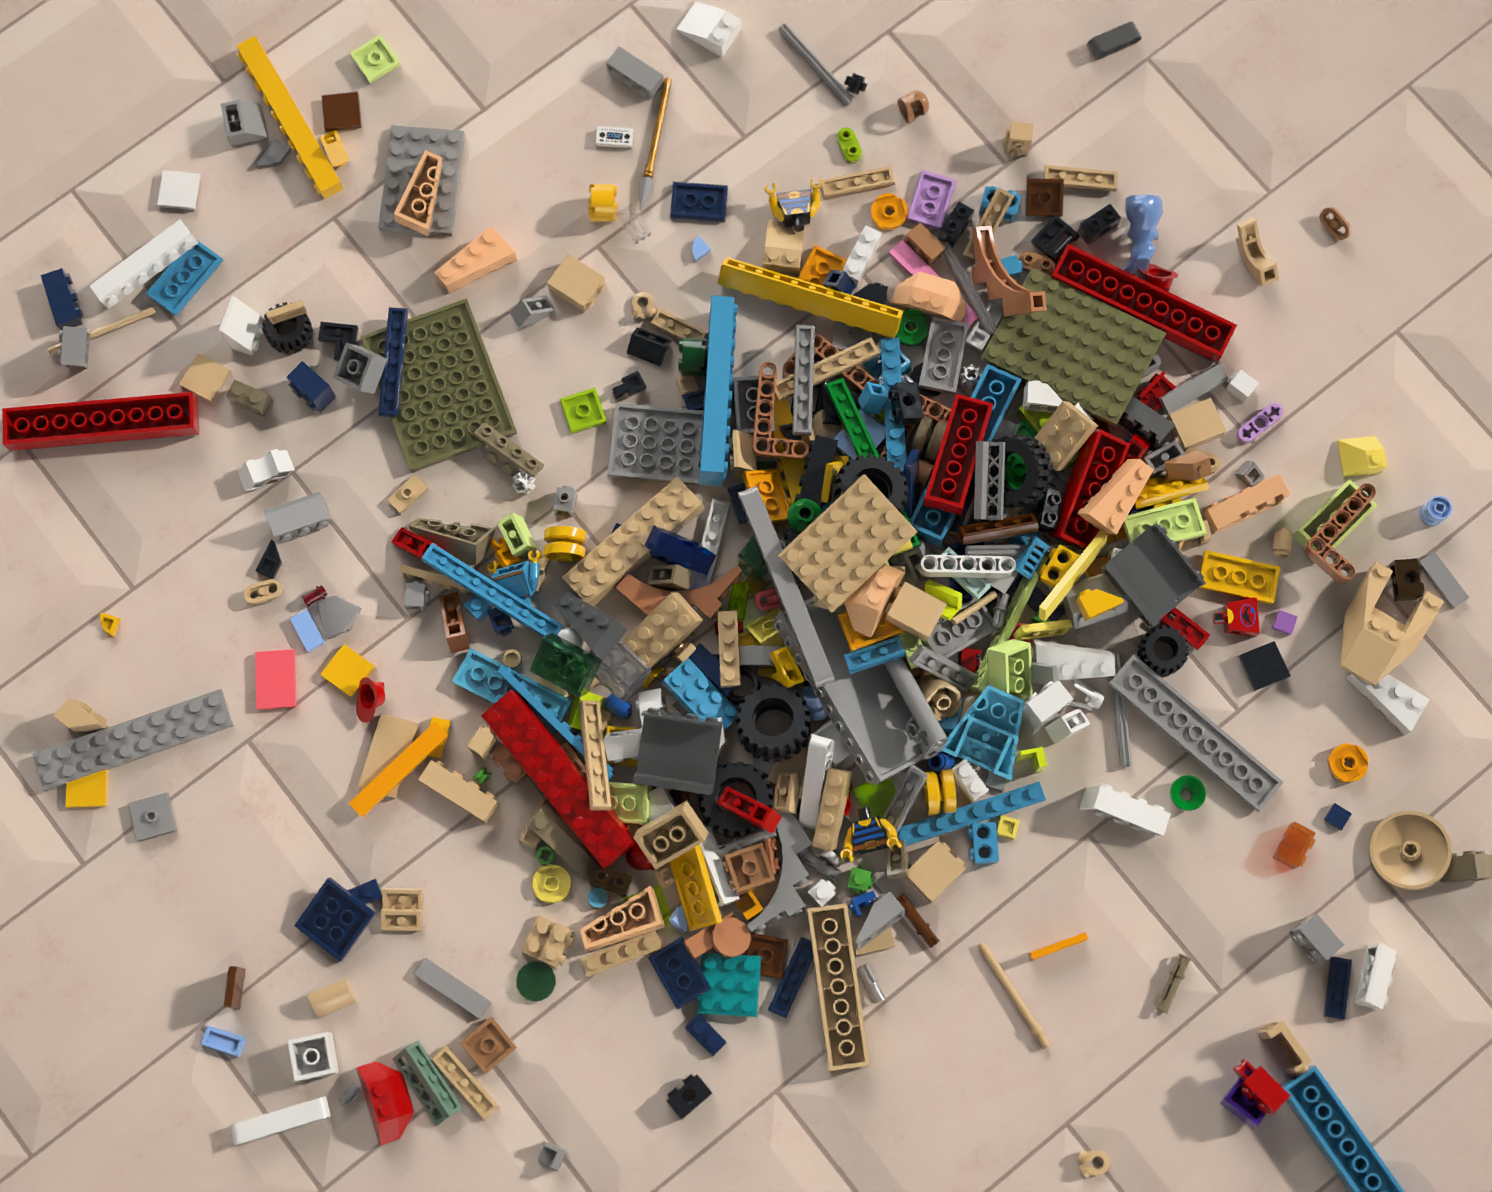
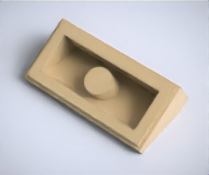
M777 772L772 809L776 812L796 814L801 775L794 772Z

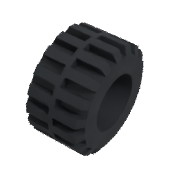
M283 302V305L280 306L278 303L275 306L276 308H279L288 304L287 302ZM265 313L264 318L266 320H262V331L270 345L278 352L283 351L284 354H288L291 351L294 354L297 349L301 351L303 350V345L307 346L309 344L308 339H312L311 333L313 328L307 314L272 325ZM288 321L297 323L296 329L291 334H278V330L283 323Z
M1166 625L1154 627L1143 636L1138 644L1137 656H1140V660L1160 677L1176 673L1187 661V656L1190 650H1187L1189 642H1185L1186 636H1181L1179 629L1173 630V626L1166 628ZM1162 641L1170 645L1173 650V658L1168 661L1159 659L1153 650L1155 642Z

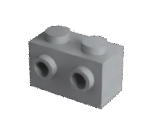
M1177 440L1171 443H1164L1155 452L1150 451L1146 453L1142 461L1154 469L1149 478H1154L1166 471L1165 461L1185 455Z

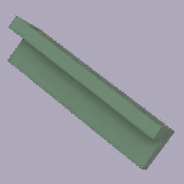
M419 1040L404 1048L393 1058V1061L435 1126L440 1125L447 1118L462 1109ZM401 1057H405V1059L408 1062V1066L404 1064ZM413 1074L418 1077L419 1083L415 1081ZM424 1091L429 1094L430 1100L425 1097ZM435 1108H437L442 1114L441 1118H439L436 1114Z

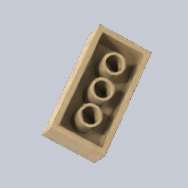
M678 592L670 593L618 647L642 674H647L655 669L704 620Z

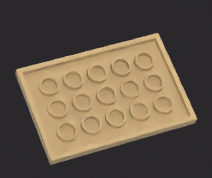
M863 474L784 548L778 556L832 613L917 533V530L868 477Z

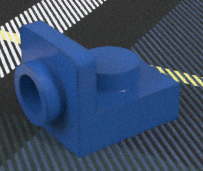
M874 890L850 899L849 908L852 915L856 914L857 918L862 916L858 905L861 904L863 908L874 904L873 900L877 898Z

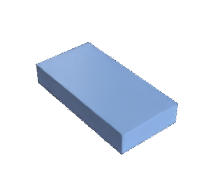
M307 609L290 618L308 653L325 644Z
M207 1025L200 1045L240 1057L246 1037Z

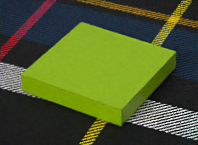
M596 388L560 398L571 435L607 423Z

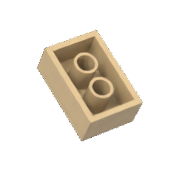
M1062 401L1035 436V439L1039 441L1038 444L1045 446L1046 450L1044 452L1050 454L1049 464H1053L1055 470L1063 471L1098 425L1072 403Z
M686 800L639 828L633 838L656 870L703 843L708 835V831Z

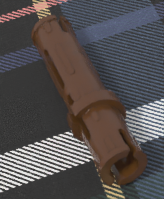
M903 893L900 897L896 898L905 909V916L917 930L916 933L922 936L929 948L931 949L939 943L940 940L930 929L931 925L923 920Z

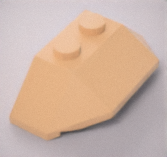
M920 271L896 286L891 301L893 305L907 309H916L927 315L963 322L967 310V305L954 281Z
M883 565L844 601L854 631L872 637L886 607L905 574L904 571L889 565Z

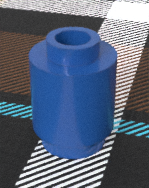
M613 692L604 702V705L607 706L606 709L619 720L623 718L626 720L633 713L631 710L633 706L620 694Z
M939 752L936 756L928 759V764L934 771L950 770L954 766V757L946 752Z

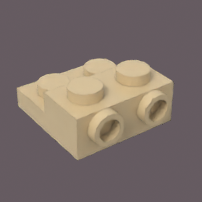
M538 915L521 952L558 968L559 965L563 966L567 958L565 951L568 946L571 947L576 936L573 935V930Z

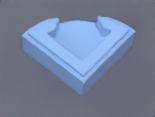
M700 235L695 239L692 246L693 258L696 262L711 252V249Z
M679 905L668 921L682 934L686 933L688 924L683 907Z

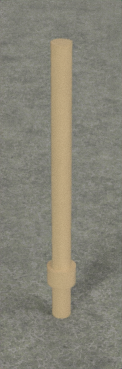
M148 308L90 332V340L156 314L155 308ZM62 343L48 348L49 354L58 353V349H62Z
M983 942L978 946L1026 1020L1032 1035L1036 1036L1044 1049L1051 1044L1043 1034V1028L1039 1023H1036L991 951Z

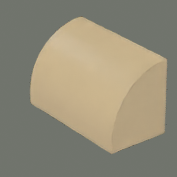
M347 979L307 995L318 1018L356 1003Z

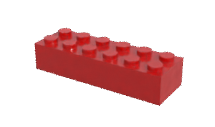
M956 394L927 488L924 506L961 516L975 470L976 441L984 440L993 403Z
M1101 429L1094 430L1080 449L1064 492L1057 530L1050 531L1049 536L1066 544H1071L1077 549L1085 550L1095 538L1098 529L1078 515L1077 512L1088 504L1090 498L1095 496L1101 490L1100 488L1105 483H1108L1112 475L1123 465L1130 446L1129 443Z

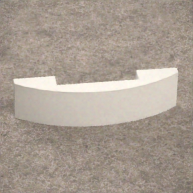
M991 300L986 309L997 327L1004 316L1002 300ZM980 319L965 343L982 351L991 335L986 332Z

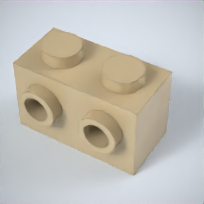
M1011 121L1010 128H1006L1003 140L1006 154H1010L1013 157L1028 155L1033 136L1032 123Z

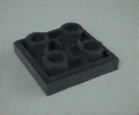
M1275 641L1238 656L1254 691L1291 676Z

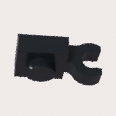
M636 371L621 378L622 384L614 387L612 394L615 399L622 397L625 393H628L631 397L645 390L647 386L639 372Z

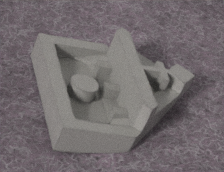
M335 595L317 601L326 638H332L347 632V630H352L353 621L362 608Z

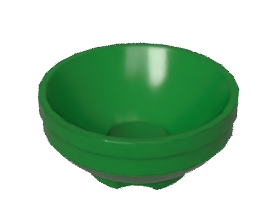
M800 499L790 506L787 520L794 531L801 533L822 514V511L816 502L810 499ZM804 508L811 512V516L807 519L799 515V512Z
M1185 775L1177 778L1171 785L1170 798L1173 804L1180 810L1193 811L1203 805L1206 799V789L1198 778ZM1181 790H1189L1191 798L1183 800L1180 796Z

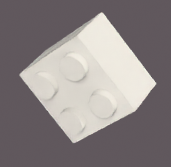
M332 1032L288 1041L294 1081H304L339 1073Z

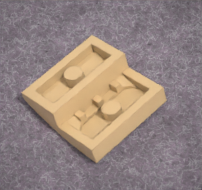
M383 888L381 930L421 931L423 889Z

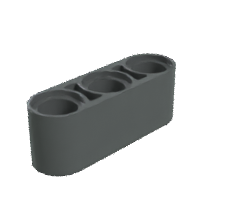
M1131 21L1093 37L1088 41L1087 45L1095 60H1099L1138 43L1142 36L1134 22Z

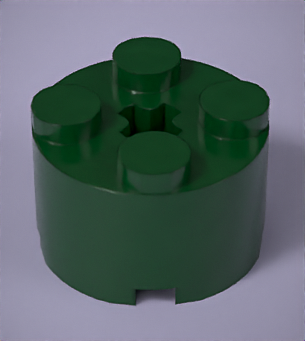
M684 337V340L679 341V352L682 353V359L678 360V371L682 372V375L705 376L706 373L702 372V369H706L707 348L703 345V343H707L706 338Z

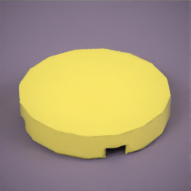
M547 864L540 867L534 874L532 888L534 894L541 901L555 904L568 896L572 881L569 873L563 867L557 864Z

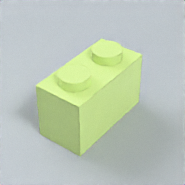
M511 513L497 522L512 555L524 558L530 551L538 549L522 516Z

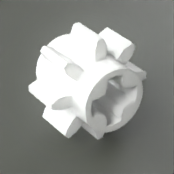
M972 364L968 368L963 366V373H959V378L963 380L961 385L965 384L969 389L974 384L977 386L978 380L982 375L978 374L980 368H975Z
M522 470L512 478L515 481L512 487H514L518 494L524 493L527 495L536 487L533 484L536 479Z

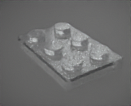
M1129 606V612L1076 629L1080 646L1082 648L1107 651L1139 641L1140 637Z

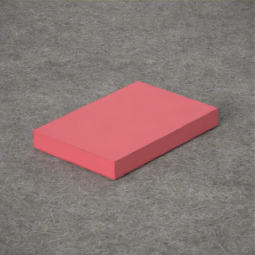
M295 650L255 652L256 709L297 707Z

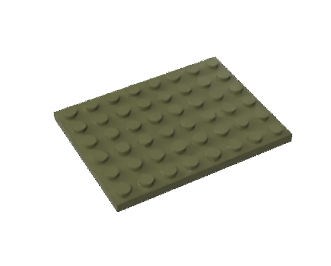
M1032 267L1022 287L1035 292L1045 291L1047 310L1019 316L1003 317L980 360L1019 377L1026 383L1033 380L1046 383L1062 401L1070 402L1073 405L1079 403L1080 407L1090 415L1116 427L1166 333Z
M467 298L410 318L407 321L398 417L390 418L410 472L485 446L484 442L474 436V432L484 423H487L506 438L518 434ZM387 327L362 335L361 338L365 349L384 357ZM381 375V378H380L379 383H378V385H379V387H380V390H381L382 375Z

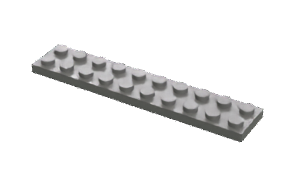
M1134 654L1108 683L1257 812L1262 810L1284 783Z
M219 689L33 753L42 788L44 791H48L103 770H109L233 727L234 725L223 690Z

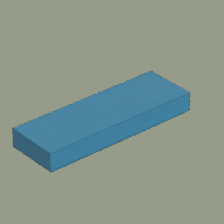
M898 636L845 654L844 657L851 675L904 657L906 653L901 638Z

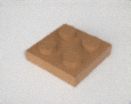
M492 1016L460 1042L485 1074L517 1048Z

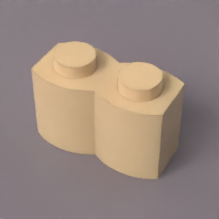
M480 726L466 746L472 753L485 760L498 742L496 739L497 735L489 727L485 726L482 728Z

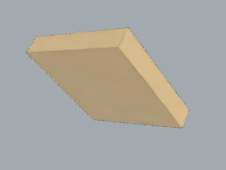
M198 353L179 385L213 403L232 371Z

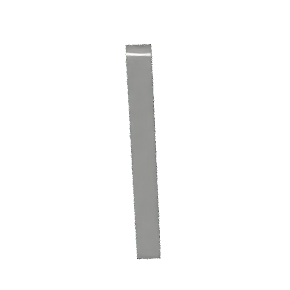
M757 486L739 492V500L814 686L817 689L835 682L833 672L792 571L778 556L783 549Z

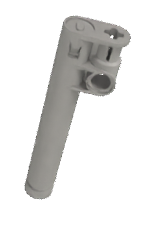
M901 657L884 663L912 714L905 728L908 738L915 740L917 745H920L924 752L922 754L924 759L936 756L947 743L948 738L904 659Z

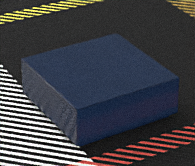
M1334 803L1325 816L1324 821L1341 831L1352 813Z

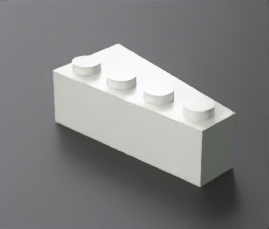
M1033 639L1034 662L1057 665L1058 680L1115 676V657L1111 651Z
M1350 672L1346 677L1403 735L1412 731L1430 700L1389 674L1374 687Z
M1107 784L1086 787L1079 810L1085 812L1086 810L1096 811V816L1102 818L1113 817L1116 823L1129 825L1130 823L1133 829L1155 837L1164 836L1171 815L1164 811L1165 808L1158 805H1148V801L1141 798H1131L1130 794L1124 791L1116 792L1112 790V786Z

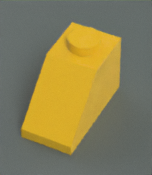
M337 130L320 136L332 167H341L347 161H350Z
M1087 589L1079 593L1080 597L1076 600L1085 621L1113 610L1124 603L1123 598L1098 589L1093 591Z

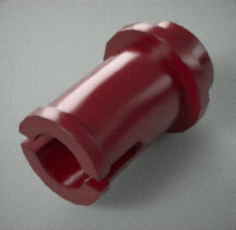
M317 585L316 589L302 596V599L307 607H309L321 598L325 599V596L328 594L322 585Z

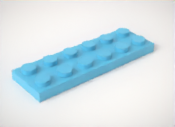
M470 648L452 680V683L492 704H495L510 690L516 691L497 671L502 666L506 669L509 667ZM514 671L517 674L515 678L520 683L524 681L531 688L529 692L533 696L539 695L544 700L542 705L547 709L551 707L558 714L556 718L562 723L573 701ZM523 698L549 732L555 736L557 731Z

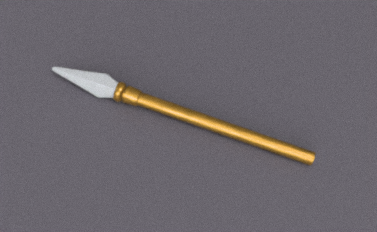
M670 78L664 79L648 161L643 173V179L639 184L640 211H642L653 187L654 163L672 81Z

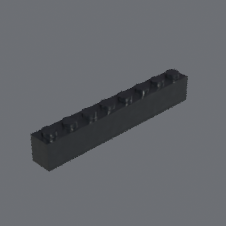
M816 435L815 441H810L808 451L811 452L810 458L805 460L803 469H807L805 476L801 475L799 487H802L800 494L796 493L794 502L800 499H810L816 502L821 509V495L826 464L834 461L838 440ZM804 508L799 512V515L807 519L811 516V512ZM792 528L790 530L787 529L785 533L786 547L800 534ZM792 571L796 584L799 588L801 580Z

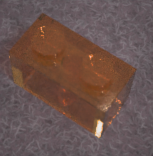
M1295 821L1290 823L1273 858L1292 869H1296L1299 866L1302 867L1307 859V856H1305L1307 849H1311L1316 839L1313 838L1315 832Z

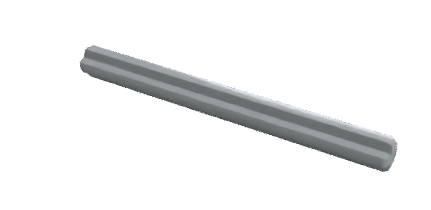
M786 23L782 24L779 27V32L837 97L846 106L850 105L853 102V97L793 30Z
M945 241L942 244L946 249L942 254L986 332L993 336L997 330L996 325L951 245Z
M1047 544L1050 547L1045 555H1049L1053 547L1057 549L1059 545L1074 552V546L1071 544ZM967 545L965 553L967 556L1021 555L1027 545ZM1035 545V548L1040 551L1041 547L1039 545ZM1034 551L1031 552V555H1037Z
M1112 653L1115 657V675L1122 668L1120 653ZM1113 689L1120 766L1130 767L1132 761L1126 700Z

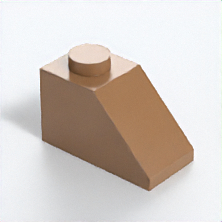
M1199 450L1165 461L1166 478L1168 480L1195 481L1212 475L1210 457Z

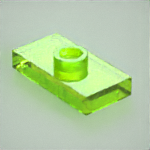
M739 582L737 585L733 584L731 588L727 611H737L738 621H744L751 585L748 582Z

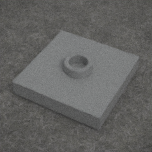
M840 321L833 322L832 345L840 351L870 338V332L865 331L863 328L850 327Z
M166 792L129 803L137 841L177 831L169 793Z

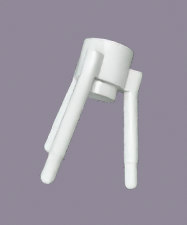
M1073 679L1078 683H1075L1074 687L1086 694L1084 701L1087 704L1071 701L1069 705L1086 708L1090 711L1093 707L1099 709L1104 700V695L1080 679Z

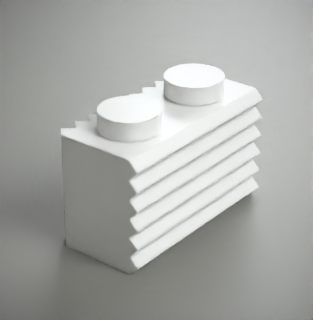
M964 759L951 770L955 782L972 804L984 796L989 788H986L977 772H974L972 766H969L970 763L967 762V759Z

